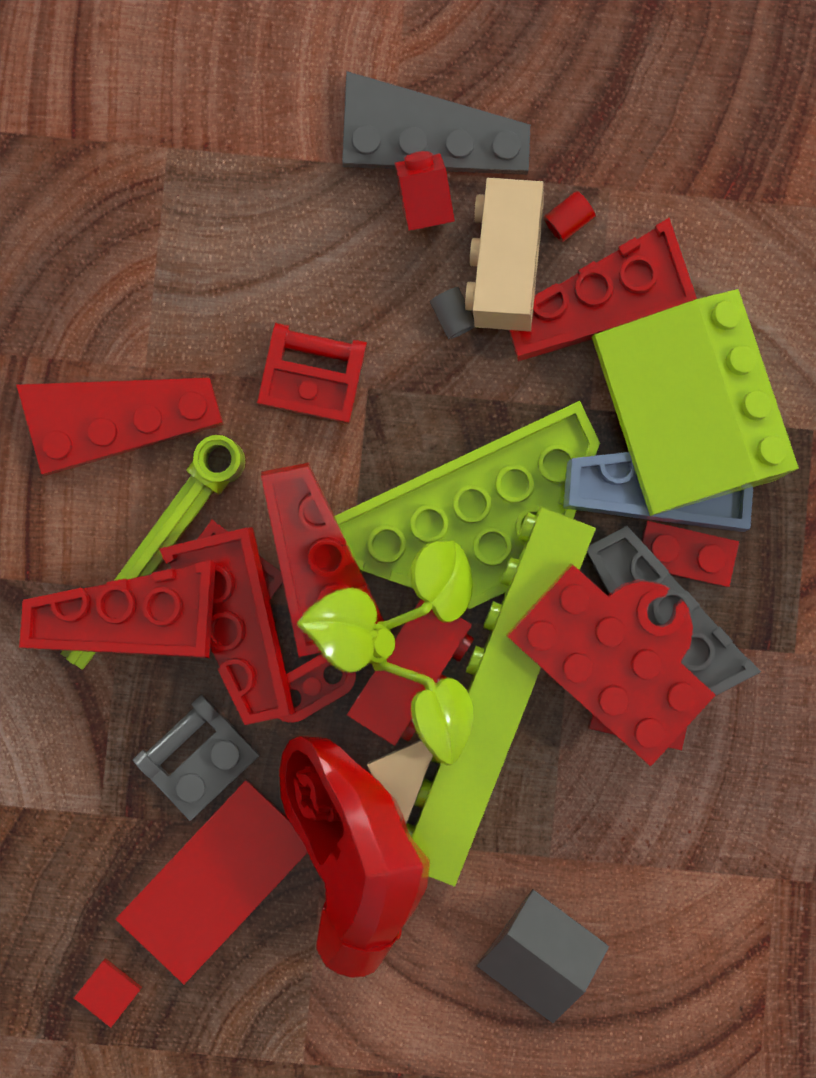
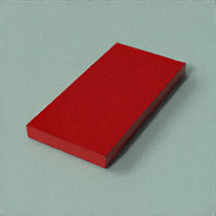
M246 779L115 920L184 985L308 852L287 816Z

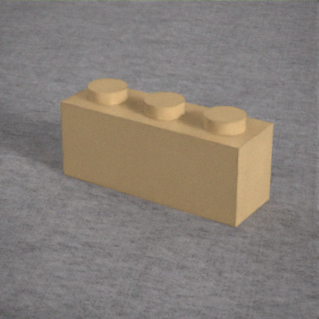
M487 178L485 195H476L475 222L482 223L481 237L472 238L470 266L477 267L476 282H467L465 310L473 311L475 327L531 331L544 205L543 181Z

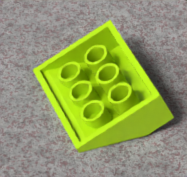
M739 289L699 298L592 336L650 516L770 483L799 469Z

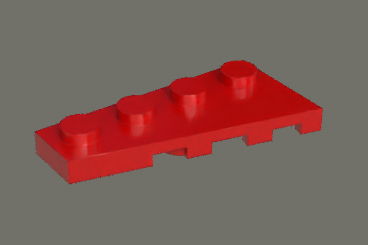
M670 218L655 225V229L636 239L635 237L618 247L617 251L598 262L593 261L579 269L578 274L560 284L555 283L536 294L534 297L531 331L508 330L517 361L592 340V336L597 333L696 300L697 297Z
M210 378L16 385L41 475L43 476L224 425Z
M309 463L261 471V479L298 656L321 653L315 642L297 625V622L315 603L333 592L347 588L362 590L375 604L377 611L375 624L385 621Z
M246 527L159 548L165 563L170 564L172 569L193 566L195 563L209 560L216 562L210 648L219 665L218 672L244 725L295 714L253 527Z
M209 560L184 568H171L152 572V574L131 579L124 578L89 588H77L24 599L22 603L19 648L209 658L216 562Z

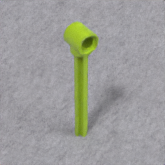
M211 435L204 438L197 445L193 461L186 469L191 476L114 580L131 579L155 572L164 560L159 548L175 545L212 493L216 492L220 495L228 483L234 482L241 476L245 468V455L242 448L236 442L223 435ZM225 447L230 451L231 463L225 471L214 473L208 465V457L214 449ZM62 651L60 654L66 657V660L83 670L96 652Z

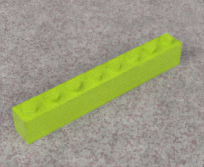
M539 506L536 515L530 512L526 515L518 539L525 541V545L519 560L510 557L500 582L508 586L501 604L492 602L483 628L490 630V634L484 648L475 646L466 668V673L473 675L467 692L474 708L473 727L468 741L458 760L452 765H445L432 756L431 761L438 764L432 781L423 779L414 806L421 808L415 825L406 823L410 836L430 861L428 877L454 887L541 669L506 634L570 564H573L580 570L596 530L595 527Z

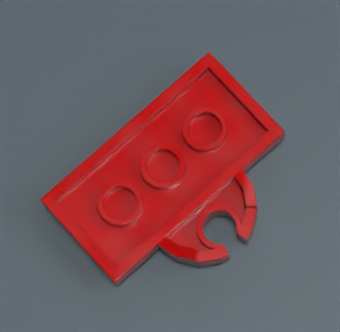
M570 564L506 636L651 767L716 696L714 692L681 663L690 648L693 624L689 608L683 600H680L673 605L672 616L669 621L661 625H655L648 618V606L654 599L665 597L670 589L669 587L656 582L635 580L621 584L610 594L606 595L579 569Z

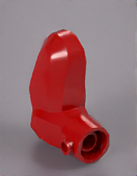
M299 736L289 740L282 752L279 768L280 795L288 820L305 845L319 876L325 882L326 901L322 907L316 949L324 965L335 973L350 978L365 977L376 971L394 943L401 938L402 927L416 910L427 889L430 861L410 836L397 800L375 777L358 765L341 747L328 738Z

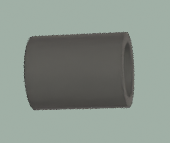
M459 287L449 289L430 300V304L448 340L475 328L474 317L471 311L465 310V299Z

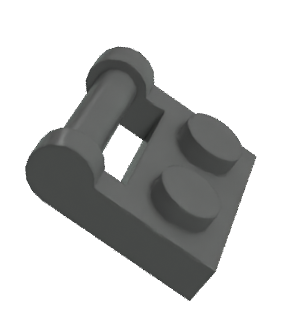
M203 694L191 703L194 708L148 751L142 749L132 759L136 766L157 785L189 821L193 820L260 756L252 745ZM205 722H208L216 732L169 775L160 765Z

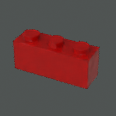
M420 599L415 609L419 608L425 601ZM431 609L428 614L404 624L395 638L394 651L386 660L388 663L428 676L433 679L436 685L440 680L448 678L442 672L450 659L453 658L460 662L475 639L467 634L472 624L461 617L452 622H442ZM374 671L347 716L394 746L400 738L409 742L416 732L412 719V700L418 692L426 689L420 683L387 671Z

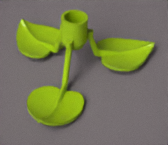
M454 540L431 542L422 547L416 554L411 567V581L417 596L425 601L419 608L375 624L377 611L372 599L362 590L347 588L333 592L319 600L297 622V625L315 642L328 662L343 672L359 671L367 664L372 663L375 671H387L422 684L426 690L418 692L412 700L413 723L427 749L437 760L445 765H452L458 760L473 727L474 708L469 693L455 679L445 678L435 685L432 678L388 663L386 659L393 653L395 648V639L390 629L426 615L431 609L442 622H452L458 619L467 609L473 589L472 572L464 551Z

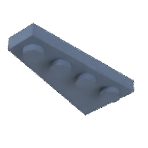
M624 452L572 458L567 462L563 508L745 532L750 530L753 487L650 516L630 453Z

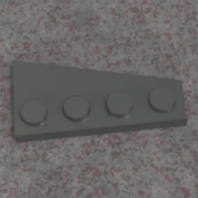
M346 71L343 167L396 169L395 162L405 161L404 158L414 152L429 151L433 155L441 154L446 171L528 175L530 124Z
M628 526L589 545L586 553L608 594L621 584L635 580L656 582L670 588L665 597L654 599L648 606L647 615L653 624L661 625L666 623L672 616L673 605L680 600L686 603L693 624L690 648L681 663L714 692L716 696L761 672L736 647L733 640L722 628L718 627L699 606L700 604L689 592L685 591L669 574L667 568Z

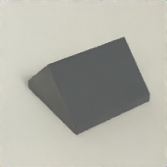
M532 889L480 959L477 967L550 1022L554 1023L586 992L609 945Z

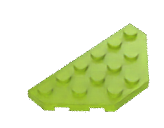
M578 401L336 515L335 518L361 571L414 589L411 581V567L419 550L431 542L454 540L464 551L471 567L473 589L471 600L467 609H471L507 591L508 586L500 582L510 557L519 560L525 541L518 539L528 512L536 515L539 506L566 517L574 518L576 510L563 508L567 462L572 458L596 456L600 442L581 402Z

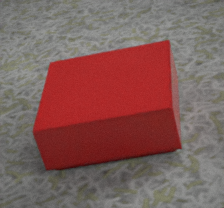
M105 958L74 999L111 1028L142 987Z

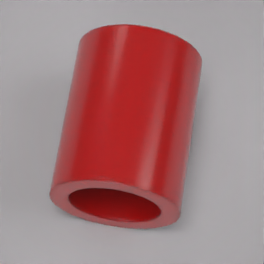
M575 191L544 215L543 220L552 234L563 243L594 219L596 214L586 198L580 192Z

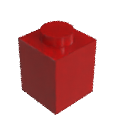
M429 151L414 152L404 158L405 161L395 162L402 207L408 230L455 222L447 171L441 154L433 155Z

